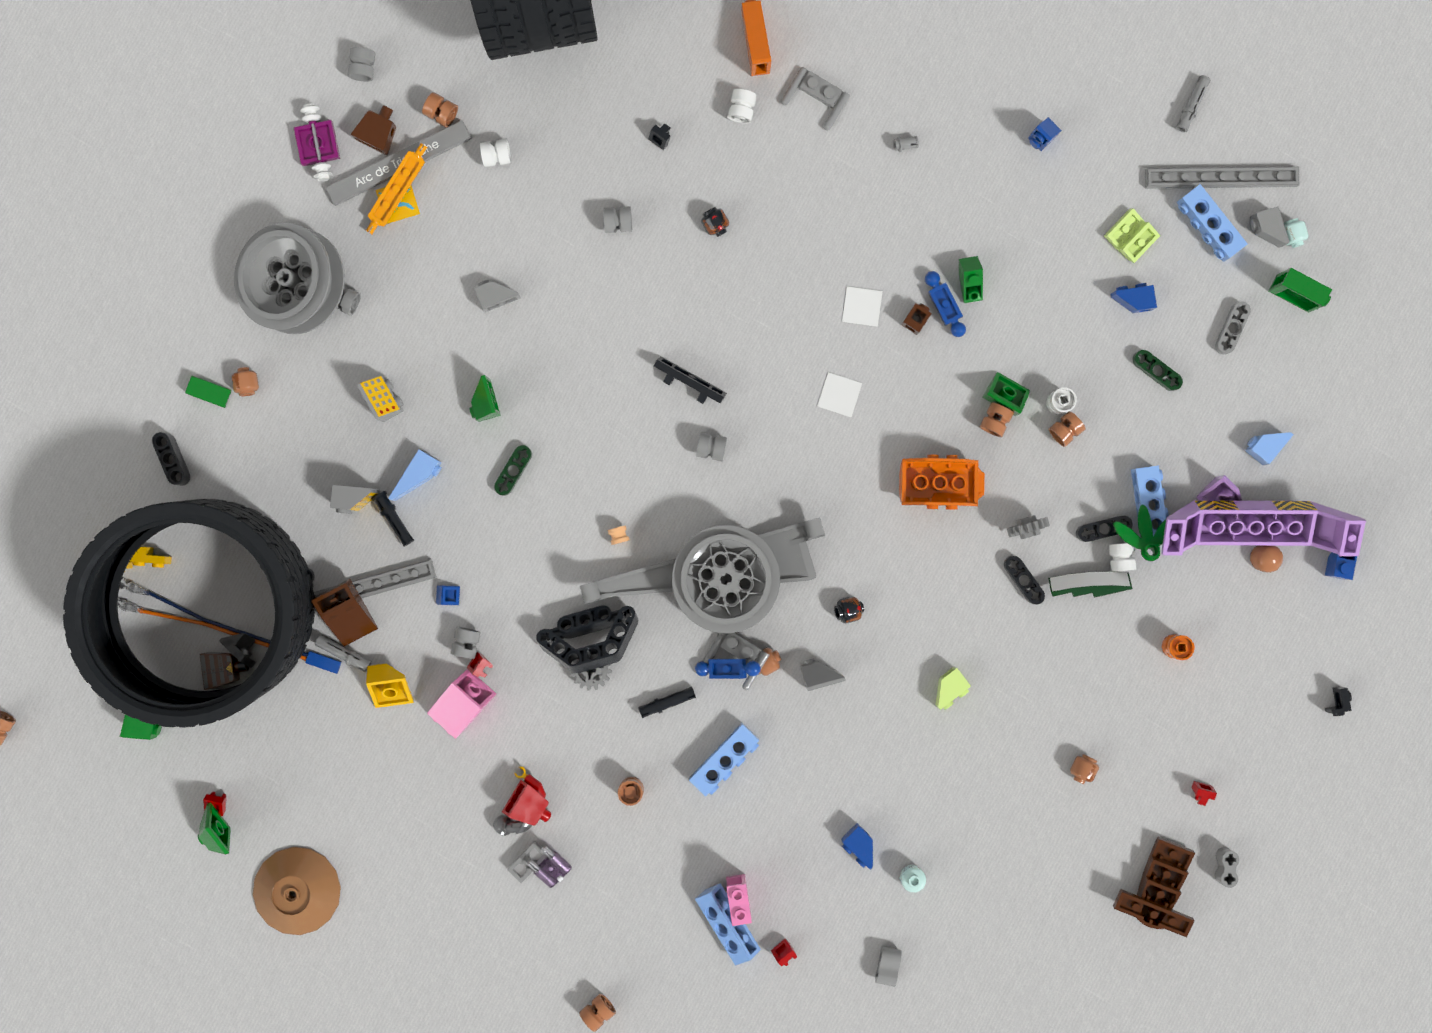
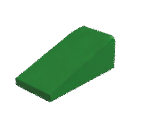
M191 376L185 394L225 408L232 390Z

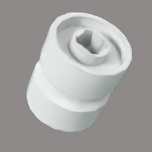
M734 89L731 97L733 105L729 108L727 118L738 123H751L753 116L751 108L755 107L757 95L748 90Z
M507 138L496 140L494 144L492 141L480 142L484 167L495 166L497 162L500 165L511 164V153Z
M1065 387L1051 392L1046 399L1048 410L1056 415L1071 411L1077 403L1076 394L1071 389Z
M1128 543L1110 544L1109 555L1113 557L1110 561L1111 571L1136 570V559L1132 557L1135 554V548Z

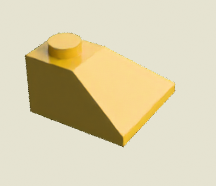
M387 663L367 666L366 685L375 708L414 703L404 674Z

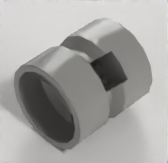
M363 47L351 48L349 58L352 63L349 64L348 77L357 81H372L374 75L372 65L375 62V52Z
M631 206L620 207L619 210H616L614 207L604 208L605 233H616L618 229L621 232H632Z
M344 286L340 303L336 309L340 308L341 312L352 316L359 305L361 293L352 289L346 290Z
M701 432L696 457L707 458L711 456L712 460L723 461L727 437L717 435L715 438H712L711 434Z
M456 627L454 634L456 642L452 643L450 654L475 659L477 652L475 644L479 643L481 632Z

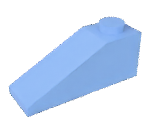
M419 449L388 499L396 501L432 479L433 476L436 477L442 468L440 467L442 462Z

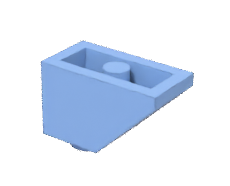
M1288 432L1254 436L1247 443L1248 448L1245 451L1261 465H1268L1294 434Z

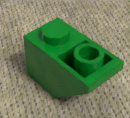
M978 256L959 259V279L963 302L982 301L983 268Z

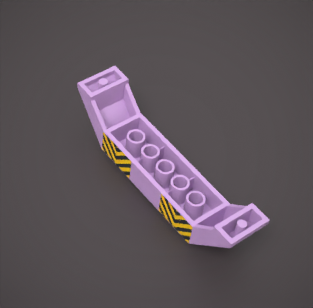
M1194 500L1166 518L1161 553L1162 555H1182L1184 551L1195 545L1314 546L1336 553L1339 556H1359L1366 520L1312 501Z

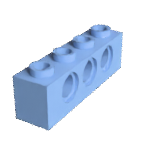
M1201 184L1177 202L1179 210L1188 216L1191 225L1200 231L1204 242L1211 245L1216 257L1222 259L1223 262L1248 244ZM1196 205L1201 207L1202 213L1196 211ZM1208 220L1213 222L1214 228L1208 226ZM1220 235L1225 238V243L1219 240Z
M1159 465L1132 469L1131 476L1137 517L1139 508L1143 504L1148 509L1151 522L1153 519H1156L1159 527L1169 516L1168 509L1164 505L1166 493L1161 484L1163 480L1162 470L1159 469ZM1148 481H1150L1153 485L1151 491H1148L1146 489V483ZM1151 500L1156 505L1154 510H1151L1148 506Z
M741 723L689 777V781L705 797L708 794L712 795L719 788L717 784L722 779L726 781L731 776V770L735 765L739 767L746 760L744 756L748 752L753 753L757 749L759 738L746 725ZM736 742H742L744 749L742 751H735L733 745ZM721 757H730V764L722 765L720 763ZM709 770L717 772L718 775L715 779L707 777L706 774Z
M721 883L705 889L695 898L735 966L750 961L761 950L746 924L732 926L728 895Z

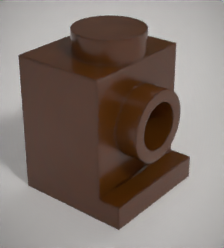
M915 303L901 325L915 335H918L932 313L929 312L930 309L924 304ZM915 315L919 316L920 321L916 322L913 317Z

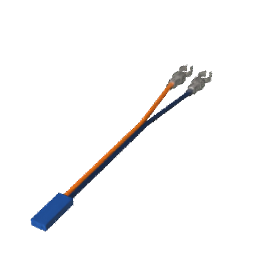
M122 578L127 587L119 589L126 588L130 593L152 596L201 621L145 610L141 606L133 604L132 601H121L120 597H118L119 602H121L118 606L123 611L144 613L203 625L232 636L245 633L254 638V643L265 647L270 645L271 640L206 619L151 592V590L140 586L136 582H127L125 578ZM312 651L303 652L300 658L305 660L306 664L338 674L342 663Z

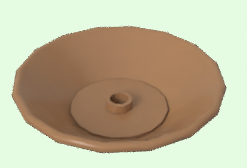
M291 847L277 851L263 862L254 879L253 898L257 912L267 925L283 934L303 935L317 931L332 918L339 905L341 886L335 868L325 856L309 848ZM291 891H294L296 893L295 897H292L290 895Z

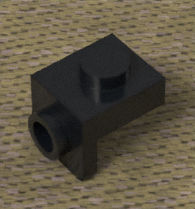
M1341 686L1332 687L1335 707L1325 708V712L1331 713L1333 716H1343L1345 712L1352 711L1350 704L1352 696L1348 688Z

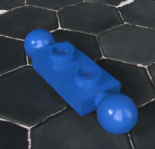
M928 272L925 276V282L933 287V289L928 291L944 325L946 326L951 323L952 335L962 337L966 333V327L958 321L963 315L946 282L941 285L939 284L940 276L937 272Z
M709 659V664L704 661L698 662L695 666V671L699 676L709 674V679L747 678V674L749 676H757L761 671V667L756 661H750L746 664V659Z

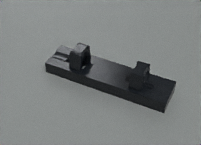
M662 356L654 364V367L667 374L663 381L664 383L670 385L674 378L700 392L696 401L702 404L706 401L707 397L721 404L727 394Z

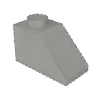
M1278 206L1250 216V227L1256 236L1278 248L1289 243Z
M482 281L478 283V287L474 288L481 307L485 312L521 299L517 291L494 281Z

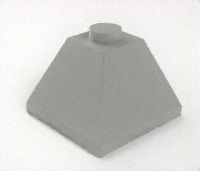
M814 659L803 661L804 665L800 666L805 687L808 691L846 681L841 673Z

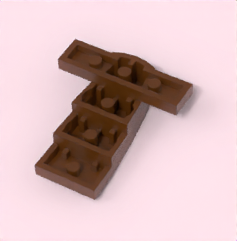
M1157 837L1142 874L1137 895L1120 889L1113 908L1136 917L1137 920L1147 927L1166 929L1187 938L1195 920L1193 917L1173 910V907L1182 894L1180 889L1189 874L1187 870L1195 852Z

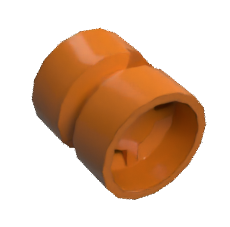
M1171 634L1165 637L1162 642V651L1169 658L1187 660L1194 653V643L1187 636Z

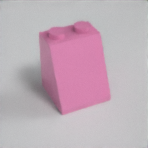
M467 669L451 683L427 714L456 739L495 697L496 693Z

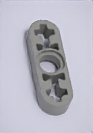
M1238 302L1231 307L1215 344V349L1219 354L1226 355L1235 349L1251 312V308L1246 302ZM1243 307L1242 311L1244 313L1239 315L1238 319H1232V317L1236 318L1239 314V311L1236 309ZM1230 323L1237 325L1238 330L1236 333H1231L1228 330ZM1228 337H1233L1234 339L1231 338L1227 342L1229 348L1224 350V346L1221 343L1226 342Z

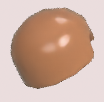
M1257 545L1251 552L1250 561L1255 569L1271 573L1278 570L1282 565L1283 554L1277 546Z

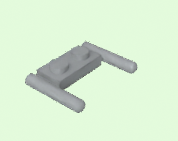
M801 67L783 96L781 103L787 105L797 88L823 104L834 108L823 125V128L828 131L831 129L850 95L813 72Z
M719 633L703 661L709 664V659H713L721 647L739 659H746V664L750 661L758 662L762 669L769 654L736 633ZM748 675L742 688L749 690L757 676Z

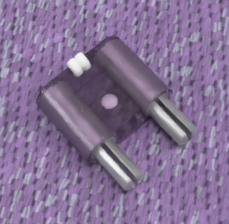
M543 846L541 852L547 858L539 865L532 859H529L527 865L534 870V874L549 888H552L564 879L563 877L571 870L572 866L556 851L552 852L546 846Z

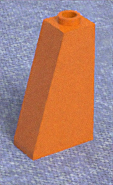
M746 0L742 3L741 11L751 76L770 74L771 56L761 0Z

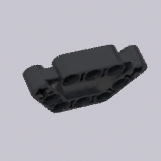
M601 605L561 617L557 622L556 628L540 630L536 635V640L544 652L573 673H581L619 662L626 651L639 620L634 608L631 606H624L620 610L611 612L608 606ZM603 615H608L607 618L601 619ZM585 620H590L587 624H582ZM567 625H571L569 629L564 630ZM611 627L605 641L575 649L563 640L564 638L572 639ZM625 632L624 635L617 637L618 633ZM565 649L562 653H557L558 650ZM617 649L615 653L609 654L610 650ZM598 654L596 658L590 659L592 655ZM579 659L578 663L571 664L572 661Z

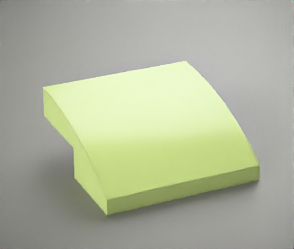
M1130 208L1104 237L1132 263H1135L1160 235L1149 222H1145L1134 208Z

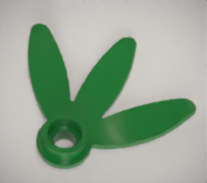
M1142 504L1138 512V529L1141 538L1126 525L1117 521L1114 522L1113 526L1117 534L1132 547L1140 549L1141 555L1145 560L1155 561L1159 558V546L1163 544L1166 519L1160 524L1153 536L1150 514L1147 507ZM1148 549H1150L1153 552L1152 555L1148 554Z

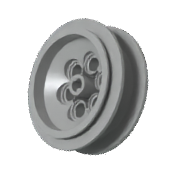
M293 223L272 224L255 233L240 252L234 272L235 293L245 314L263 327L287 334L307 333L324 324L339 305L345 283L343 263L334 245L321 234Z
M714 526L697 533L682 547L674 563L672 587L679 607L692 622L712 632L735 633L756 625L769 613L779 592L780 571L772 550L758 535L738 526ZM724 555L726 558L725 565L718 566L715 563L716 556ZM736 560L744 561L745 568L742 571L734 568ZM704 569L712 571L713 576L710 580L702 578L701 573ZM729 574L731 582H727L726 585L722 584L720 577ZM743 578L750 581V587L746 590L741 589L739 585L740 580ZM709 588L717 589L718 596L715 599L708 598L706 593ZM730 592L735 593L737 596V600L733 604H729L726 601V595Z

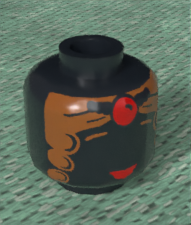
M713 207L702 214L704 217L701 219V222L709 235L716 234L719 237L727 232L726 227L729 225V220L721 208Z
M853 596L840 599L836 606H834L835 616L837 620H841L845 624L858 621L864 612V605Z

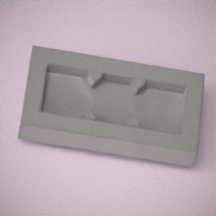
M536 841L507 869L520 883L533 872V869L527 865L529 859H532L539 865L547 857L541 852L542 847Z

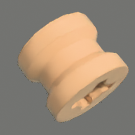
M626 525L607 530L612 538L610 541L611 545L630 540L625 532L627 530Z

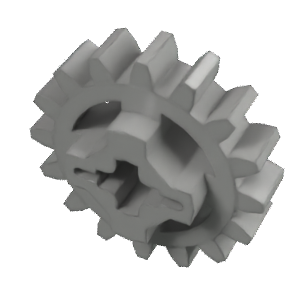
M1036 515L1016 520L1017 525L1007 528L1009 537L1020 535L1021 539L1041 534L1040 529L1049 527L1050 524L1048 517L1036 519Z
M598 654L592 655L590 659L596 658ZM576 659L573 662L576 664L578 663L579 659ZM610 665L595 668L596 671L592 673L591 677L589 671L581 672L585 675L586 681L581 678L579 673H572L571 677L576 676L577 679L574 683L580 682L581 689L586 685L587 691H590L591 686L598 690V684L604 686L603 680L609 681L610 678L607 674L612 673V670L608 669ZM597 674H602V677L598 681L593 682L594 677Z

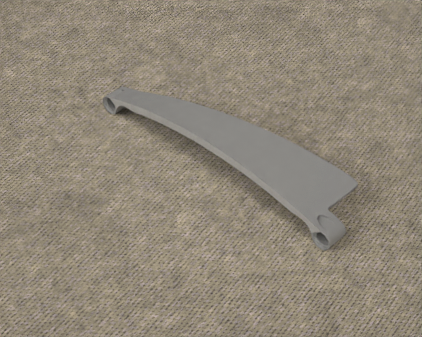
M820 517L758 535L766 542L776 557L780 571V583L809 581L816 578V572L806 541L825 536ZM716 556L715 563L718 566L725 565V556ZM676 558L580 585L584 604L613 596L673 592L672 572ZM736 560L734 568L742 571L745 568L744 561ZM704 569L701 576L704 580H710L713 573L710 569ZM729 574L721 576V583L726 585L727 582H731V576ZM743 578L740 580L739 585L748 586L750 581Z

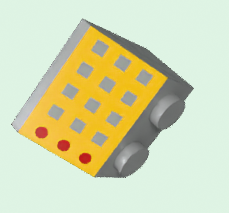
M379 376L357 384L375 419L385 422L403 412L401 407L403 402L398 395H394L392 391L394 386L389 378L386 379Z
M332 485L330 508H335L337 513L352 514L353 510L359 511L367 505L374 496L380 493V490Z

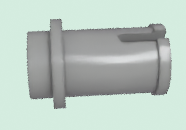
M899 136L893 141L895 151L898 150L899 152H902L904 149L919 147L916 144L919 143L917 136L906 138Z

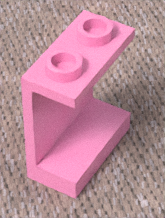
M745 874L726 877L732 926L752 923Z

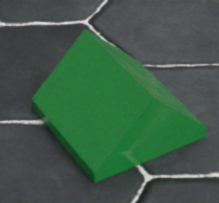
M997 372L982 398L1010 409L1014 412L1013 415L1017 416L1023 411L1030 390Z

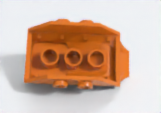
M934 454L927 455V458L902 459L899 472L901 504L927 505V509H938V506H946V510H957L958 506H978V500L984 496L985 473L978 467L979 460L958 459V455H946V458H939V455Z

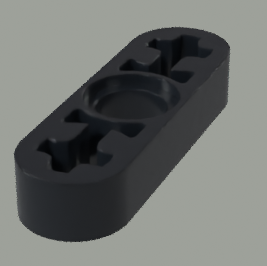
M1128 516L1109 518L1079 526L1076 530V536L1082 542H1090L1118 535L1117 532H1114L1113 524L1115 521L1121 523L1122 519L1123 522H1127L1126 526L1132 529L1133 523ZM1103 523L1109 526L1107 534H1102L1099 530L1100 525ZM1084 528L1086 531L1095 530V533L1087 535V539L1081 535L1084 532Z
M1017 556L1007 557L1004 561V568L1024 597L1031 604H1041L1045 599V593L1023 561ZM1010 560L1017 561V569L1021 570L1023 568L1024 571L1014 576V573H1017L1014 568H1009ZM1024 574L1029 577V583L1026 586L1021 585L1019 582L1020 576ZM1034 584L1035 587H1032V590L1040 593L1038 595L1039 600L1031 599L1033 596L1030 590L1026 592L1025 589L1030 588Z

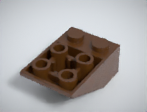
M351 579L336 585L311 600L322 620L343 646L378 629Z

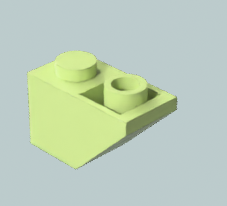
M956 667L951 668L939 678L936 706L940 710L943 708L944 710L948 709L954 704L953 700L955 698L965 696L969 692L968 688L971 687Z

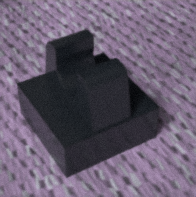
M655 124L650 131L648 140L664 150L668 146L671 137L669 135L671 127L663 124L660 128Z

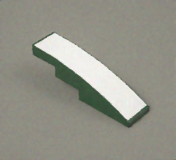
M1082 572L1048 578L1052 597L1072 593L1073 597L1093 593L1095 598L1133 589L1129 572Z

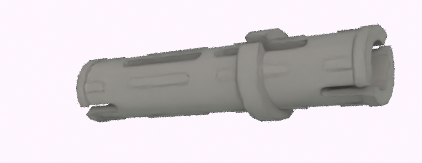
M1199 76L1186 107H1183L1181 111L1182 115L1176 126L1177 130L1181 132L1188 131L1191 121L1197 115L1198 106L1207 86L1211 81L1209 77Z
M319 635L315 642V646L346 661L347 665L359 668L363 672H366L367 666L371 665V661L357 655L356 651H350L323 635Z

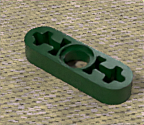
M1140 350L1134 354L1133 364L1166 390L1175 391L1181 388L1183 384L1182 377L1149 351ZM1145 355V361H1147L1148 363L1153 361L1154 363H1152L1147 369L1146 367L1149 364H1147L1146 362L1140 363V358L1138 356ZM1155 365H1158L1162 368V374L1160 376H1156L1153 373V367ZM1165 376L1169 379L1175 378V383L1177 385L1170 386L1171 381L1167 378L1162 380V378Z
M521 445L515 449L495 482L494 489L497 494L506 496L512 492L532 458V451L529 447ZM526 449V454L528 455V457H523L520 462L524 463L521 467L520 464L513 462L514 458L516 460H519V451H524ZM512 465H516L519 469L516 476H511L508 473V468ZM504 475H506L510 479H514L513 483L508 481L506 485L508 487L507 491H500L501 488L499 487V484H504L507 480L503 478Z

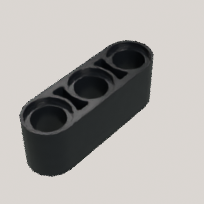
M156 433L152 437V444L167 480L174 485L183 486L188 484L190 473L176 439L171 434ZM163 437H166L167 443L162 446L161 440ZM173 454L174 461L170 464L168 459ZM178 472H180L182 475L180 481L176 480V474Z

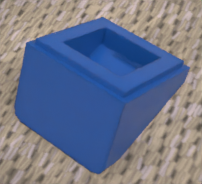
M437 585L436 604L459 605L460 586Z

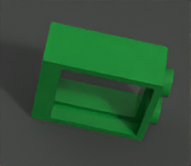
M1289 268L1276 275L1268 292L1309 313L1325 307L1331 299L1329 295L1332 289L1293 268Z

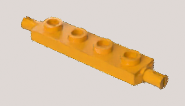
M420 143L415 153L407 152L369 212L368 217L371 223L366 229L367 232L373 235L378 225L386 226L424 166L425 161L422 155L428 147Z

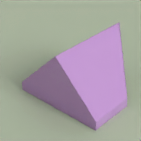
M1225 475L1215 477L1196 497L1198 500L1242 501L1239 489Z

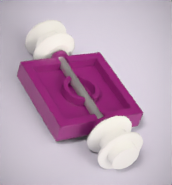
M305 104L300 112L305 114L302 121L309 124L294 127L300 162L302 166L315 164L312 170H315L317 174L313 177L321 182L328 181L329 177L333 176V173L328 172L331 165L326 162L340 159L333 121L327 120L317 123L321 119V115L316 113L320 108L315 106V104Z

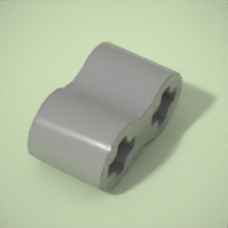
M1223 847L1216 852L1218 868L1215 871V879L1223 886L1233 888L1238 883L1236 867L1239 864V856L1229 848Z
M881 947L875 983L896 986L902 956L901 950Z

